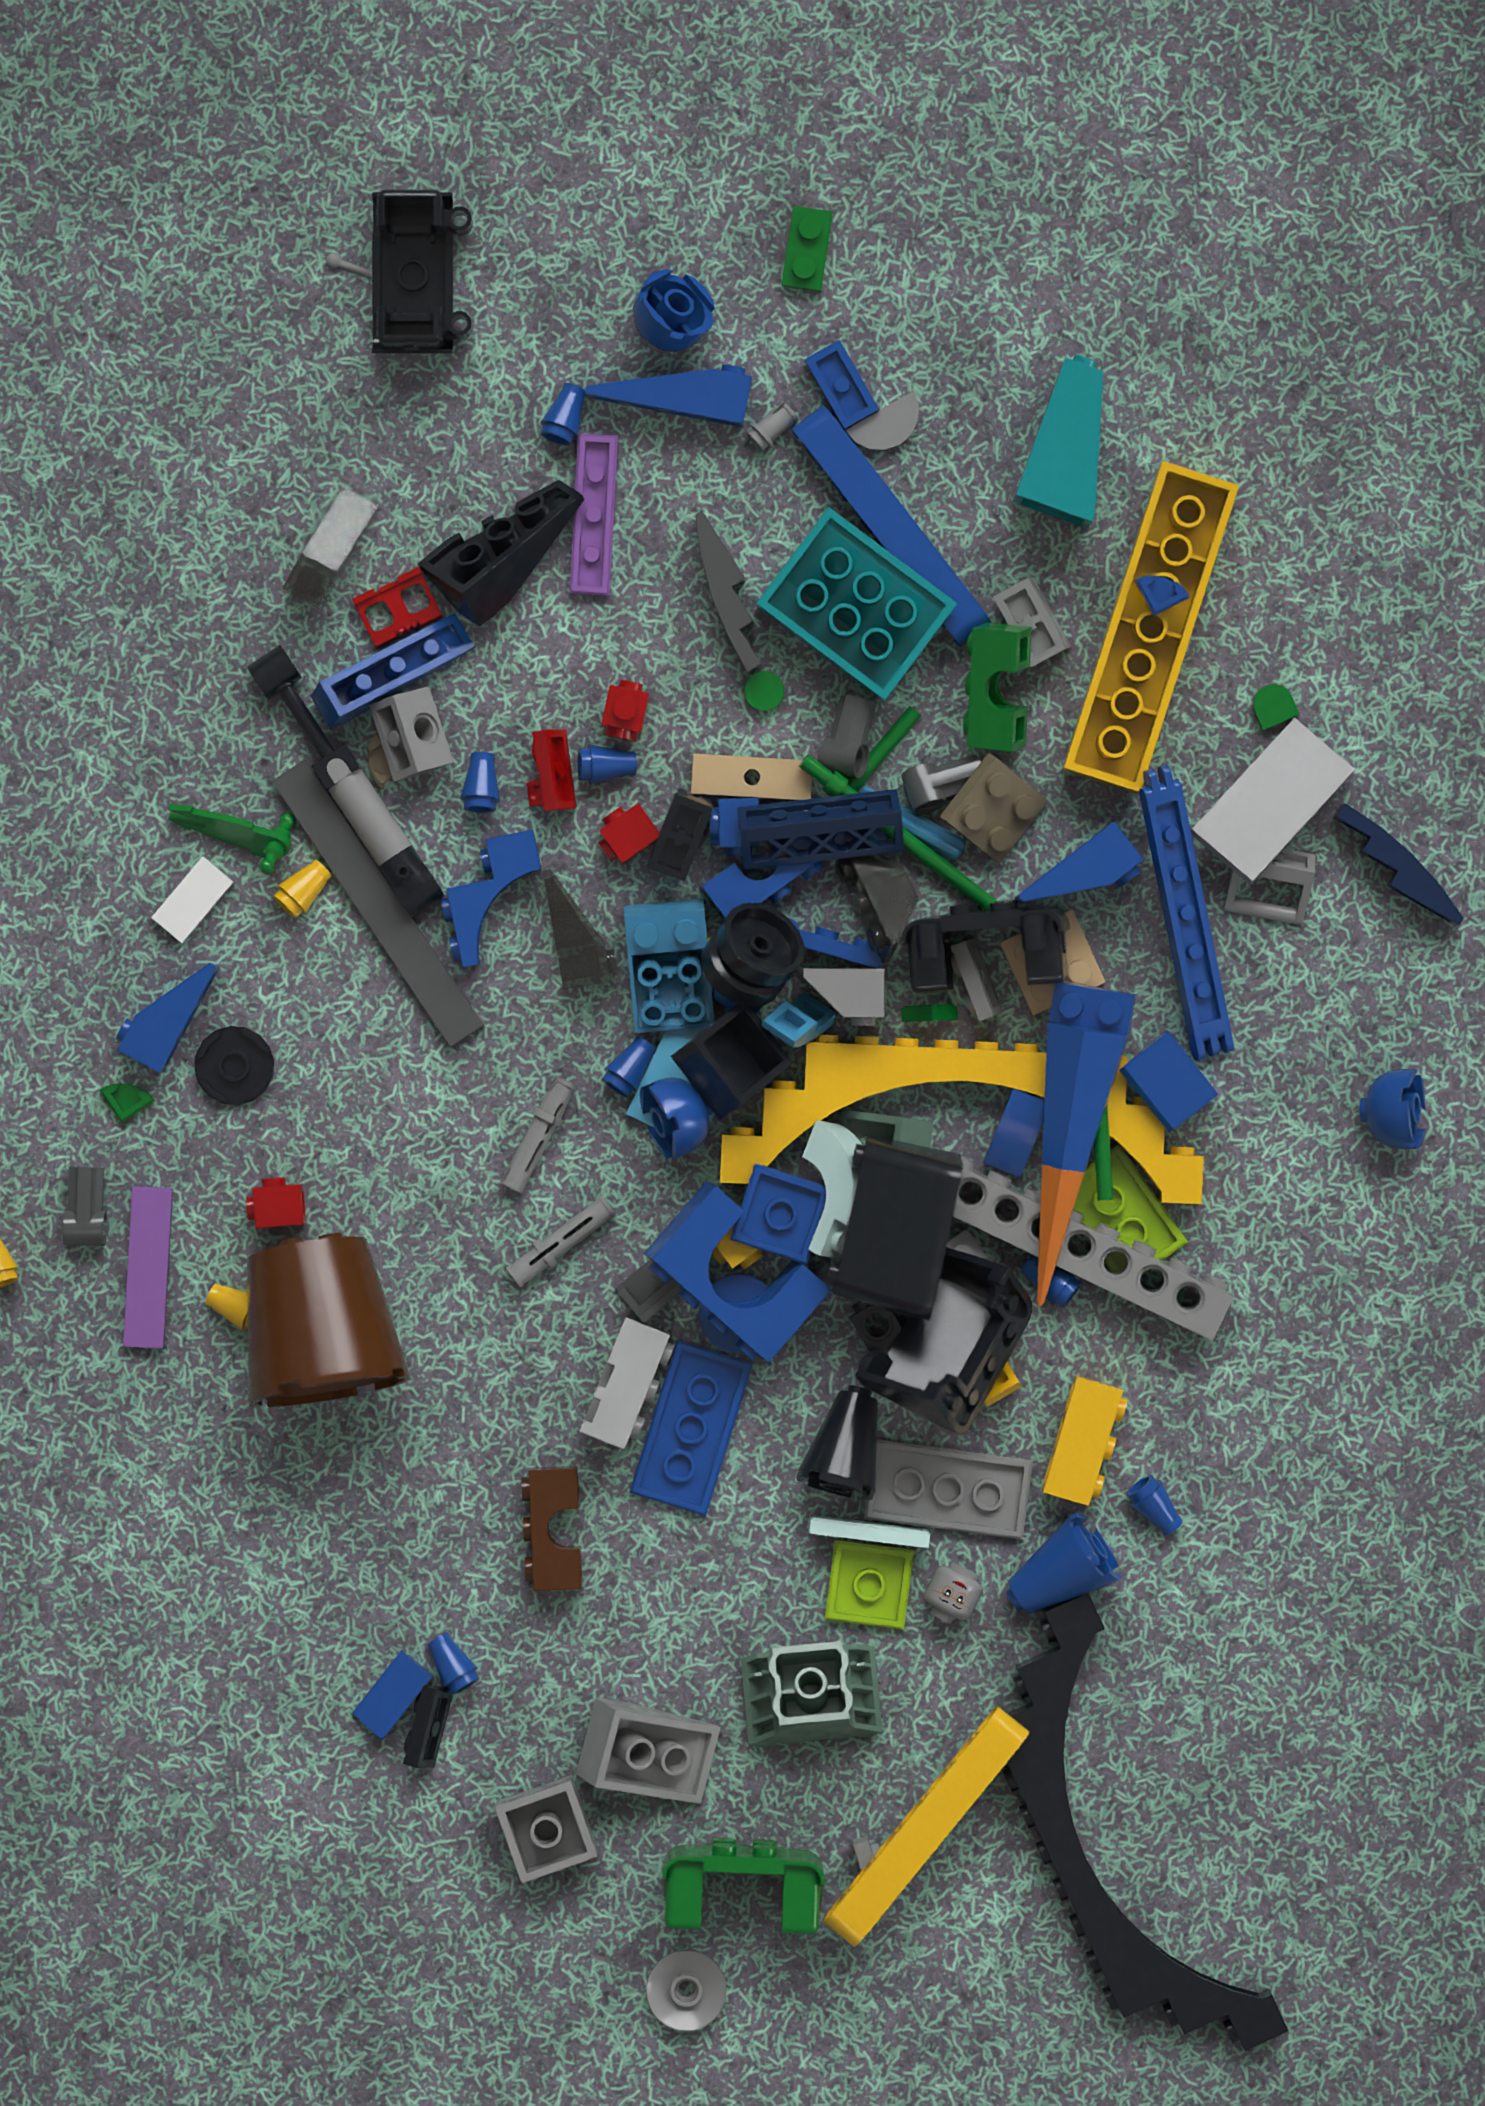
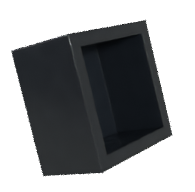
M739 1004L721 1015L670 1056L719 1120L744 1104L794 1063L771 1032L761 1026L762 1021L751 1007Z

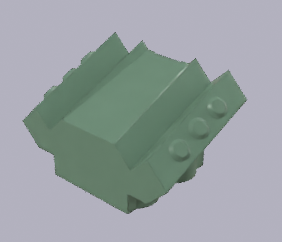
M842 1641L772 1647V1652L756 1653L741 1659L749 1745L768 1747L777 1743L789 1745L816 1740H841L852 1736L871 1737L882 1733L874 1646L863 1644L842 1645Z

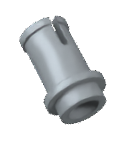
M782 400L778 406L757 424L752 422L750 424L752 429L747 432V435L763 451L767 446L772 448L774 446L773 441L793 423H796L799 418Z

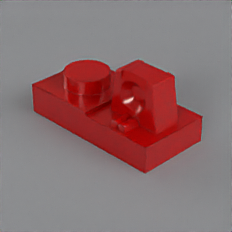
M566 729L532 732V756L536 762L540 778L526 783L529 806H544V811L576 809Z

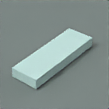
M819 1515L810 1516L809 1534L929 1548L930 1532L928 1529Z

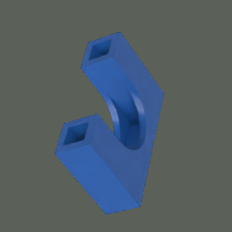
M706 1181L643 1254L652 1261L648 1268L665 1283L672 1279L681 1287L677 1294L694 1309L701 1305L710 1313L706 1320L723 1335L728 1330L739 1339L735 1346L752 1361L758 1356L769 1363L829 1294L831 1289L804 1264L791 1260L770 1286L758 1297L741 1303L722 1300L714 1291L709 1279L710 1257L719 1241L745 1211L716 1185Z

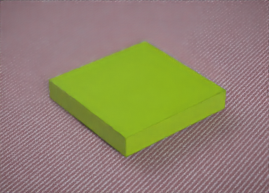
M835 1539L825 1620L904 1630L914 1549Z

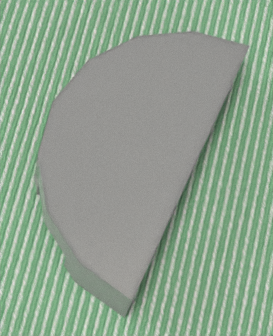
M915 391L851 426L845 432L855 444L868 450L887 451L899 447L912 435L918 422L919 403Z

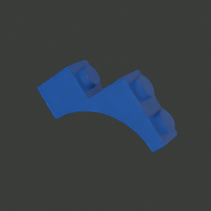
M533 829L485 839L487 848L480 849L484 872H492L493 879L447 888L448 897L441 899L445 921H453L456 937L449 938L454 961L461 960L464 968L480 965V931L486 913L497 896L519 878L542 870Z

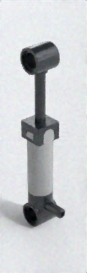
M278 645L247 666L249 672L268 700L278 694L281 696L321 757V760L312 765L313 770L349 821L411 917L415 916L444 897L445 894L371 784L348 746L344 744L336 750L333 748L293 687V684L302 677L294 664L291 663L292 661L281 645Z

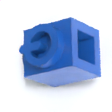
M759 798L718 799L719 807H713L710 815L711 846L720 845V849L728 848V856H743L737 807L759 805ZM760 841L750 842L751 855L752 848H760Z

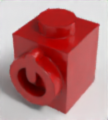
M620 680L618 686H609L601 723L602 727H604V736L637 742L638 734L642 735L650 697L649 693L642 692L643 684Z

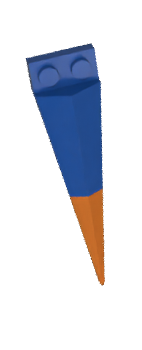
M1063 981L1056 983L1054 986L1050 1017L1047 1023L1037 1304L1039 1307L1045 1303L1089 1157L1130 1035L1136 994Z

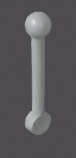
M330 253L326 258V264L330 268L341 267L372 279L371 270L342 260L337 253Z

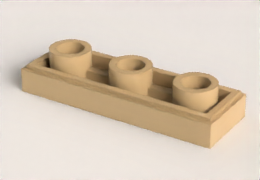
M693 753L691 794L794 801L811 799L812 777L799 767L802 760ZM750 770L758 772L760 775L759 782L755 785L747 784L744 780L746 772Z

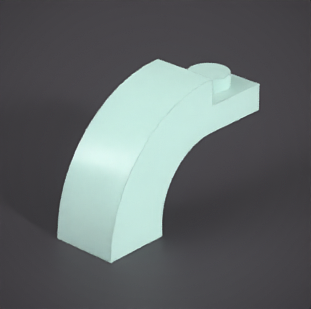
M816 1120L802 1157L812 1162L820 1171L825 1183L826 1201L808 1250L819 1256L839 1258L842 1255L858 1181V1169L851 1167L856 1144H861V1142L852 1132L840 1124Z

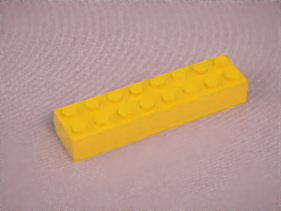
M1166 461L1160 463L1064 759L1062 771L1139 794V790L1144 784L1143 772L1149 768L1239 485ZM1150 575L1166 577L1180 584L1187 591L1190 598L1152 616L1135 580Z

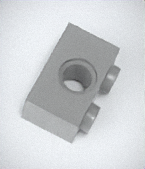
M429 686L392 695L369 705L394 782L426 774L454 763Z

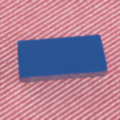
M401 1650L352 1714L377 1737L383 1740L421 1692L423 1686L429 1682L433 1674Z

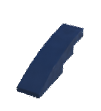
M1346 803L1340 805L1333 819L1367 838L1360 853L1394 872L1386 885L1387 887L1455 926L1461 924L1464 918L1442 886L1410 851L1372 820Z

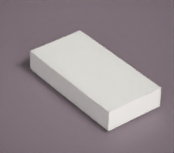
M202 856L151 918L178 941L184 943L234 882Z

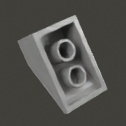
M596 1697L576 1774L596 1788L701 1804L721 1727L633 1703Z

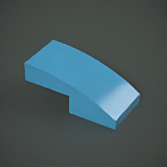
M804 992L791 1004L787 1001L783 1002L763 1020L761 1026L794 1048L812 1041L833 1025L837 1013Z

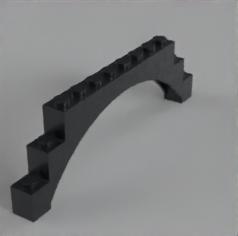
M1089 1593L1043 1609L1046 1618L1040 1621L1049 1643L1057 1640L1059 1646L1016 1665L1019 1675L1012 1678L1022 1699L1030 1696L1032 1702L1007 1714L1026 1728L1029 1734L1008 1760L1007 1764L1009 1767L1002 1770L1011 1791L1014 1792L1019 1789L1026 1804L1019 1806V1809L1028 1828L1036 1826L1042 1840L1035 1844L1044 1864L1047 1865L1053 1862L1059 1876L1052 1879L1061 1901L1067 1899L1071 1901L1076 1913L1069 1915L1070 1921L1078 1938L1084 1935L1087 1936L1092 1949L1085 1953L1094 1973L1097 1974L1103 1971L1109 1986L1102 1988L1111 2010L1119 2008L1125 2018L1168 1998L1169 2002L1162 2005L1172 2027L1180 2024L1184 2035L1228 2015L1229 2019L1223 2021V2024L1233 2044L1240 2041L1245 2051L1288 2032L1289 2030L1269 1989L1257 1993L1228 1985L1202 1974L1170 1956L1148 1939L1120 1911L1099 1882L1084 1855L1073 1824L1066 1792L1064 1744L1071 1693L1081 1663L1095 1633L1105 1628Z

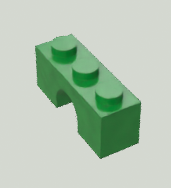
M989 622L973 627L967 641V653L971 656V671L967 674L965 681V692L969 696V711L965 714L963 721V732L967 735V747L1013 752L1026 746L1028 706L1014 705L1007 702L1000 693L999 678L1003 671L1018 672L1030 667L1032 627Z

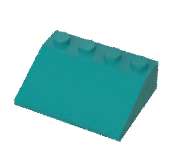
M828 507L757 601L756 608L884 703L958 603Z

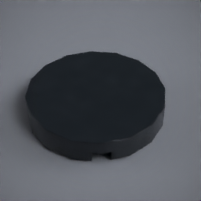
M228 1026L215 1030L202 1041L195 1057V1072L200 1087L210 1098L222 1104L242 1105L254 1101L267 1090L273 1079L275 1061L270 1046L260 1034L247 1027Z

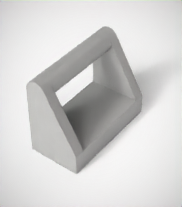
M1284 849L1259 876L1300 884L1297 908L1235 897L1240 876L1231 869L1223 911L1302 926L1315 876V854Z

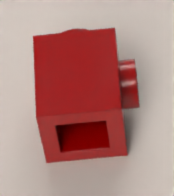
M637 803L626 812L622 807H619L602 819L605 827L599 831L604 838L598 844L611 862L619 858L622 864H625L656 842L660 832L640 804Z
M285 1177L261 1179L262 1187L252 1188L253 1196L246 1197L248 1220H255V1228L306 1224L303 1184L286 1185Z

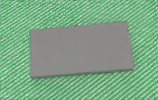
M1294 718L1191 829V834L1251 885L1350 778L1355 769Z
M877 1439L876 1488L873 1500H866L864 1519L1023 1540L1033 1460Z

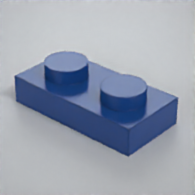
M840 340L805 359L807 367L844 431L879 411L877 404Z

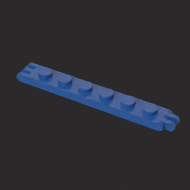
M1165 765L1158 767V778L1154 769L1143 772L1145 787L1140 788L1139 796L1193 1058L1198 1061L1206 1056L1204 1043L1208 1055L1212 1057L1220 1053L1218 1038L1224 1053L1234 1050V1042L1183 789L1179 779L1173 780L1170 767Z

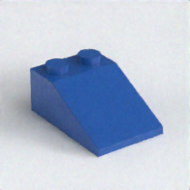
M1112 822L1014 898L1018 900L1019 904L1103 888L1112 885L1114 882L1118 887H1121L1141 872L1136 865L1144 859L1117 824Z

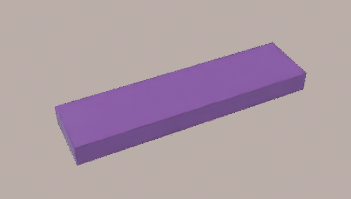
M578 433L575 490L582 494L584 501L573 517L569 594L610 596L618 436Z
M132 1186L123 1346L164 1348L173 1188Z

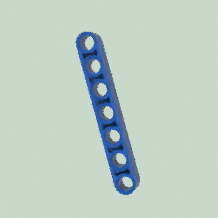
M821 405L791 429L797 439L800 438L808 449L806 451L818 467L824 470L831 478L832 485L842 498L852 505L857 512L855 513L870 534L873 533L881 543L880 546L958 603L942 626L949 630L955 638L953 641L959 647L967 643L973 627L986 622L992 623L983 608L824 405Z

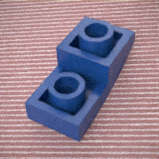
M1012 1088L984 1158V1164L1021 1177L1044 1121V1100Z

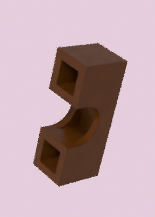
M578 1466L530 1468L529 1477H522V1501H530V1517H523L524 1541H531L532 1557H525V1581H533V1591L582 1589L581 1546H563L552 1539L548 1529L549 1520L556 1512L564 1509H579Z

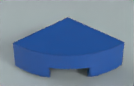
M1150 575L1135 580L1152 616L1190 598L1187 591L1180 584L1166 577Z

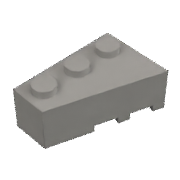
M626 1315L579 1432L624 1450L629 1438L637 1440L645 1418L638 1416L643 1402L652 1403L660 1381L653 1379L659 1364L667 1366L675 1344L668 1342L671 1333Z

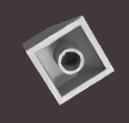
M884 969L802 970V978L842 1018H850V1026H876V1018H884Z

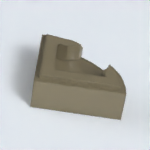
M376 732L369 745L368 766L374 781L383 789L392 778V774L379 734Z

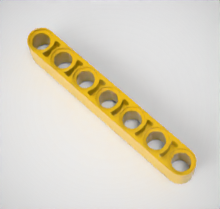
M999 1706L995 1707L839 1897L822 1922L851 1946L856 1947L1028 1736L1029 1731Z

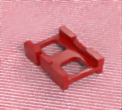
M419 567L398 576V581H392L380 587V590L376 592L373 588L352 599L376 649L397 640L398 634L403 636L405 631L409 633L411 628L417 629L418 624L424 627L443 618ZM415 584H420L423 586L430 604L427 608L411 614L401 598V593ZM382 601L387 604L394 622L380 631H374L365 615V610Z

